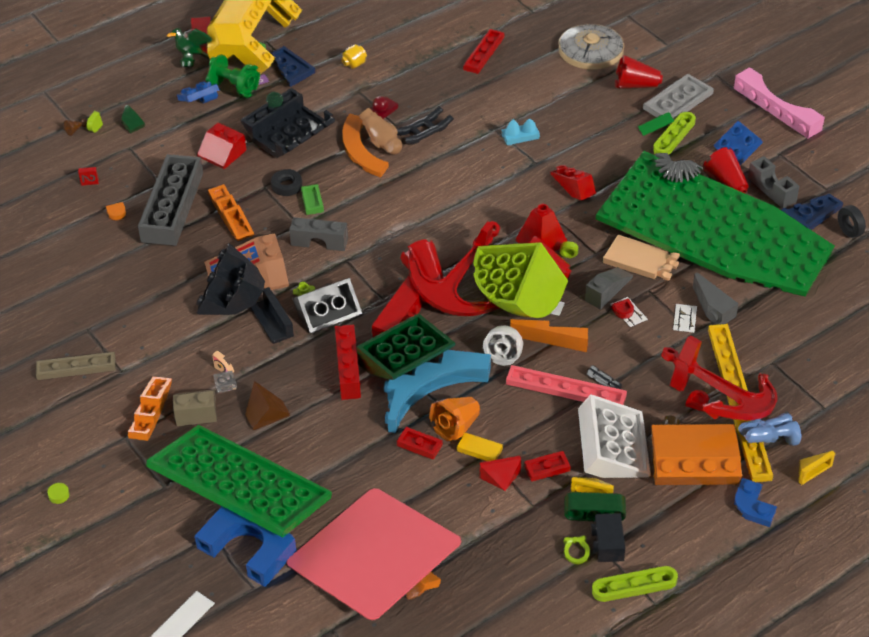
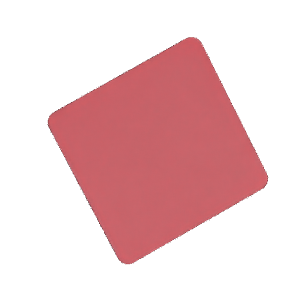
M371 489L296 551L287 560V565L365 618L376 620L460 546L461 538L380 489Z

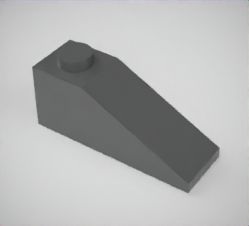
M619 267L596 275L586 285L585 301L601 310L633 278V275Z
M695 273L693 289L706 317L716 325L726 324L737 316L738 303L699 273Z

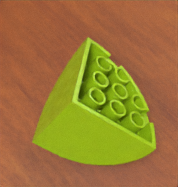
M541 242L478 246L473 264L475 266V282L482 293L497 307L511 314L529 318L545 317L557 307L568 279Z

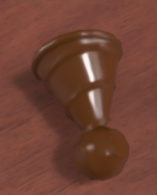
M83 118L77 122L66 119L63 129L69 136H72L81 126L87 127L88 120Z

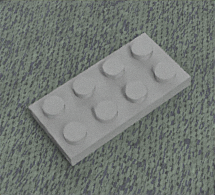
M687 74L644 103L643 109L655 117L670 112L675 120L680 113L688 112L711 96L714 88Z

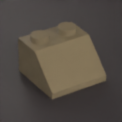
M215 389L176 393L173 395L174 415L177 426L217 422Z

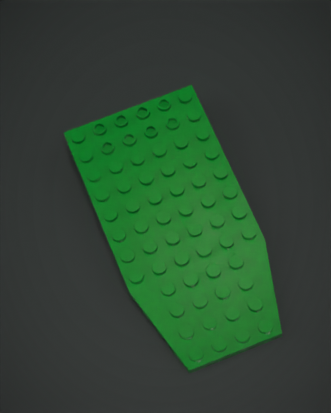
M646 151L642 152L596 214L595 219L666 251L678 253L680 257L725 277L735 280L736 277L745 279V282L753 284V281L762 283L764 287L768 288L779 287L781 291L804 297L808 294L835 245L809 228H806L777 207L700 174L697 177L695 176L694 179L689 177V181L683 177L682 183L679 180L677 183L675 177L673 182H671V178L667 180V177H663L666 172L659 173L658 170L661 167H656L657 163H655V160L659 158Z

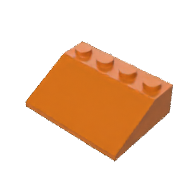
M734 424L651 426L655 485L739 484L742 478L741 458Z

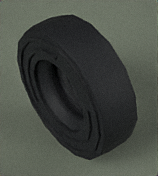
M291 169L280 170L271 178L273 191L281 196L295 195L301 190L303 183L300 173ZM285 180L293 181L290 185L280 184V182Z
M847 205L838 211L839 226L848 237H858L865 232L866 223L864 216L856 206ZM849 217L853 220L854 226L851 224Z

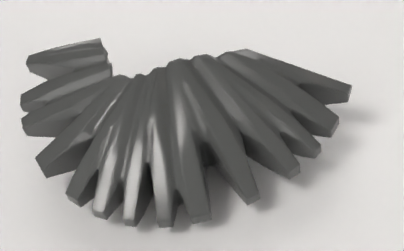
M668 153L655 154L659 158L655 160V163H657L656 167H661L658 172H666L663 177H667V180L671 178V182H673L674 177L677 183L678 180L682 183L683 177L687 181H689V177L694 179L695 176L697 177L701 173L700 170L703 169L702 166L691 160L671 161Z

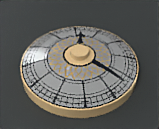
M578 25L565 31L559 39V53L567 63L583 69L609 67L618 62L624 52L622 37L613 29L602 25Z

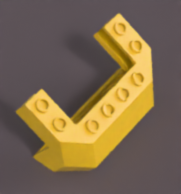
M224 0L207 27V34L212 38V41L207 43L209 58L211 59L223 54L228 59L234 54L244 65L253 64L258 66L259 69L257 71L260 74L270 67L275 57L255 40L251 34L264 12L267 10L286 28L292 19L296 20L302 9L292 0Z

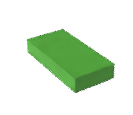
M318 184L301 187L306 215L323 213L324 207Z

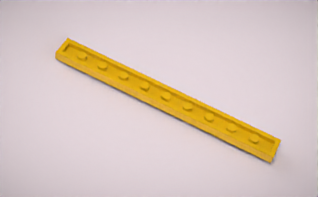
M728 324L709 325L708 333L721 378L748 391ZM727 396L729 405H739L736 401ZM733 419L751 481H772L773 473L764 443H748L745 436H742L738 430L740 424L751 420Z

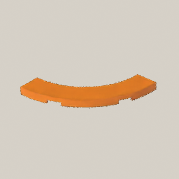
M349 114L344 123L342 135L346 153L355 164L363 167V170L372 175L382 177L389 167L388 162L375 157L364 147L360 139L363 121L359 116Z

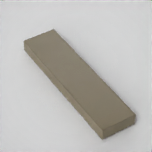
M115 352L36 361L37 380L116 371Z

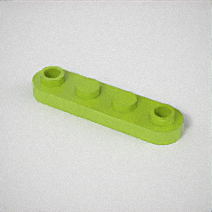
M690 112L680 113L654 143V154L668 153L669 155L695 125V115Z
M662 566L600 578L592 585V595L596 600L606 602L672 589L677 584L678 573L672 567Z

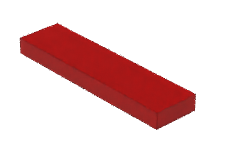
M489 29L463 65V70L479 74L504 39L505 33Z

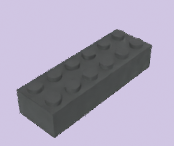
M166 155L138 225L141 242L177 245L203 176L201 157Z

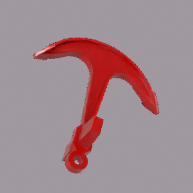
M487 221L479 235L474 239L473 248L446 277L440 280H433L424 275L412 247L409 248V274L413 286L419 295L436 309L457 316H476L499 309L491 301H464L457 293L458 285L474 262L478 246H489L492 243L493 237L499 234V224L494 221Z
M693 336L687 337L680 354L673 348H663L661 357L666 361L673 362L675 365L670 383L671 387L680 392L683 391L691 374H694L739 404L738 406L723 405V402L719 400L703 405L702 409L713 419L721 416L736 420H757L773 412L777 403V393L768 380V374L759 373L758 385L761 393H753L699 366L696 360L702 341Z

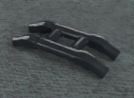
M438 106L426 117L408 126L397 128V135L403 136L411 132L414 136L402 138V143L417 144L421 140L444 130L454 118L449 114L444 120L434 125L432 122L444 111ZM425 125L428 128L427 130L421 132L417 129Z

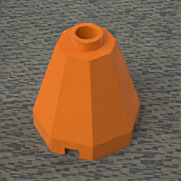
M472 397L449 398L436 401L431 404L429 418L431 422L434 421L436 424L433 427L435 432L445 441L456 440L465 434L479 416L480 405Z

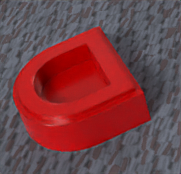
M629 298L611 304V309L619 318L628 319L634 314V305Z
M701 390L692 391L686 400L685 406L705 412L702 407L709 403V396Z

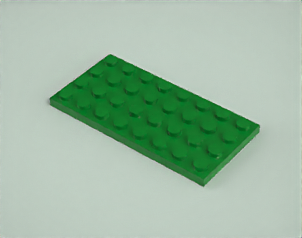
M197 425L147 459L146 467L282 538L329 501L332 496V491L200 425Z

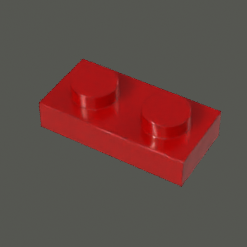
M405 427L397 440V446L434 460L443 446V440Z
M564 451L524 461V467L531 482L569 472L571 467Z

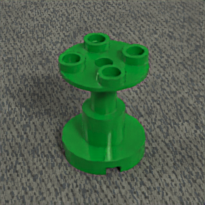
M220 54L210 59V68L206 76V82L219 86L224 78L230 80L231 84L236 85L237 93L240 96L249 98L253 95L251 92L257 89L260 81V72L257 71L259 69L258 66L246 64L242 70L238 68L231 70L228 69V60L225 55Z

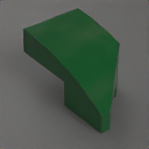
M125 105L121 123H123L128 132L131 134L145 127L141 117L129 105Z

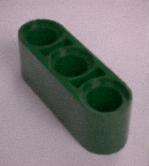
M570 492L564 497V515L569 520L595 521V514L621 513L622 521L626 518V498L621 494Z

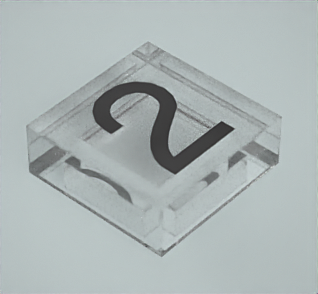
M232 370L213 375L217 393L237 389Z

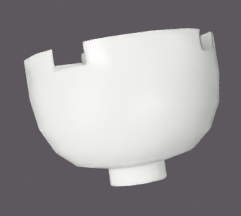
M506 325L497 326L484 339L483 349L485 354H491L492 362L495 364L511 365L522 353L523 340L519 332L513 327Z

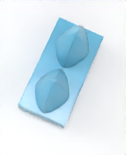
M512 119L507 128L502 129V137L507 145L540 139V133L536 124L531 119H528L521 126Z

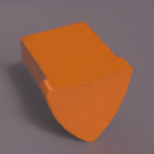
M432 572L428 573L406 593L407 599H414L424 593L425 590L439 587L441 579Z

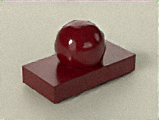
M379 96L373 100L370 109L384 119L398 109V103L387 97Z

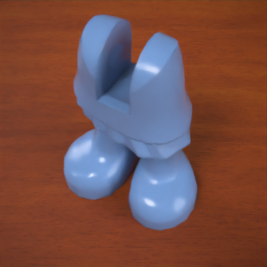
M788 413L780 414L766 421L761 419L751 420L740 424L738 427L740 434L745 436L748 443H774L778 436H785V440L790 446L798 445L801 441L800 426L797 421H792V416Z

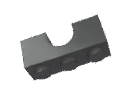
M764 156L751 162L748 179L782 209L797 202L799 191L797 183L788 176L778 180L775 175L776 166Z
M293 217L290 227L291 246L309 247L312 238H320L326 243L328 250L345 251L348 242L347 223Z

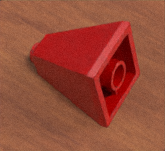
M543 203L531 211L517 235L516 241L519 244L529 243L534 236H537L553 251L560 249V245L563 242H567V239L554 211Z

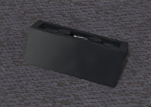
M270 287L264 288V300L251 306V310L271 342L275 344L294 336L293 323Z

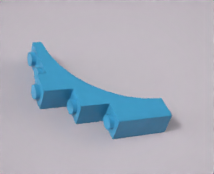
M447 350L443 353V357H439L438 363L425 362L416 367V369H413L412 375H402L394 380L389 379V381H386L384 392L388 393L390 412H386L385 424H388V432L397 433L400 422L407 411L427 394L456 383L488 382L491 370V354Z

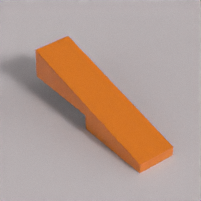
M511 319L510 327L516 329L522 339L587 352L588 328L549 326V321Z

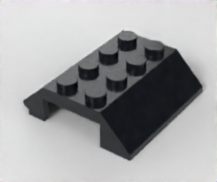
M293 88L288 89L241 119V123L252 141L275 158L285 155L336 122L333 114L327 110L324 111L323 118L305 107L303 95Z

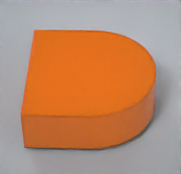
M123 202L106 206L110 219L121 220L126 216Z

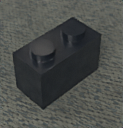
M621 513L595 514V522L591 523V536H595L596 541H593V553L598 555V562L624 561L626 547Z

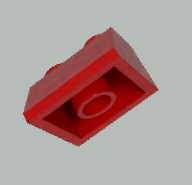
M217 122L206 132L197 155L201 159L226 169L246 151L245 136Z

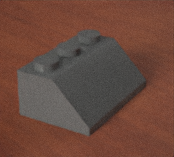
M350 278L292 298L298 316L309 333L362 314Z

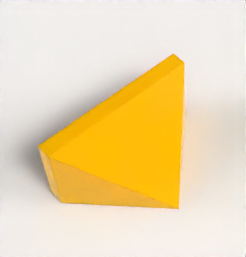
M829 451L801 459L799 464V483L803 485L832 467L835 452Z
M572 477L571 492L613 493L614 491L613 485L597 478Z

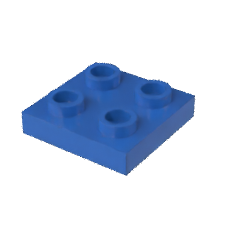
M203 81L197 83L195 88L187 87L182 89L181 93L177 94V98L183 102H191L200 98L204 104L218 98L217 91H219L217 84Z
M737 121L713 146L717 150L723 147L732 148L741 165L763 141Z

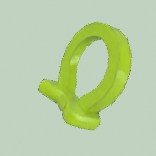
M586 536L564 538L565 558L573 564L584 563L590 555ZM572 543H579L584 548L585 555L582 558L574 559L569 555L568 551Z

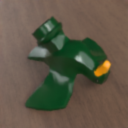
M175 28L167 34V37H175L176 49L183 55V58L180 60L181 67H194L195 60L192 55L195 54L210 59L208 54L200 48V45L212 41V38L203 31L195 28L187 35L185 32L182 34L181 29Z

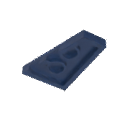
M285 46L271 53L275 57L273 61L289 87L315 74V68Z
M826 194L811 199L809 203L803 205L799 203L795 204L794 208L788 210L783 208L780 210L812 230L843 207V202L831 194Z

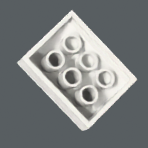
M590 394L578 408L584 472L601 478L650 477L642 411Z

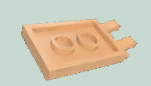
M617 235L603 257V263L652 279L659 276L669 281L672 277L670 273L672 268L676 269L679 265L677 260L680 254L674 252L669 254V251Z

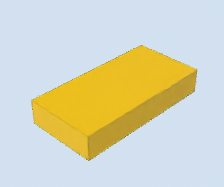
M466 432L457 446V452L485 461L497 460L503 449V444Z

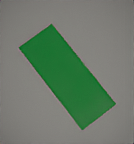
M667 112L638 126L642 135L645 136L674 122V119L670 112Z

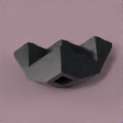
M228 243L225 249L222 248L217 257L219 261L215 270L209 274L207 278L209 283L203 295H200L196 302L198 306L197 314L236 315L255 305L264 291L265 280L258 268Z

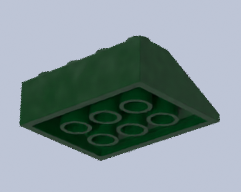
M418 313L357 346L358 365L371 375L394 380L454 347L455 342Z

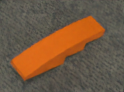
M223 184L209 189L208 195L235 239L239 241L253 236L254 232L240 205L236 204L226 186Z
M154 376L151 378L140 396V405L134 413V422L128 430V438L149 440L163 410L172 379Z

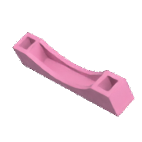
M749 67L735 76V90L807 139L822 131L824 116L811 108L795 106L779 99L766 87L762 75Z

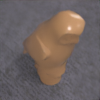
M367 108L359 115L373 145L377 148L385 149L393 155H397L402 151V142L398 139V131L393 124L382 119L370 108Z

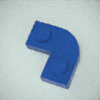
M742 478L736 492L734 505L743 513V518L770 527L777 506L758 500L763 484Z

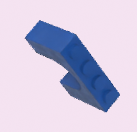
M222 506L195 535L197 549L214 558L235 537L249 535L258 538L263 544L246 564L248 578L266 587L287 563V560L296 552L295 538L290 533L282 538Z

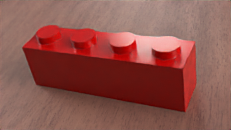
M409 276L373 323L372 338L418 314L423 303H426L414 288Z
M354 325L335 326L341 400L361 398Z

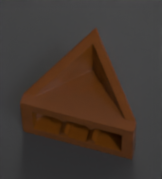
M254 381L245 413L252 429L256 430L290 417V413L283 401Z

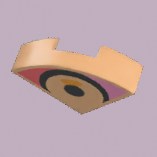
M216 351L212 355L216 369L227 375L234 372L232 365H228L223 359L225 356L222 353Z

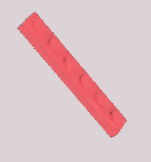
M511 365L506 378V385L582 402L591 394L624 405L627 397L626 390Z

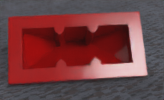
M520 456L479 463L480 479L504 491L508 489L521 472Z

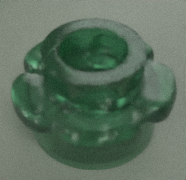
M271 92L267 95L266 101L269 106L278 107L282 104L283 96L278 92Z

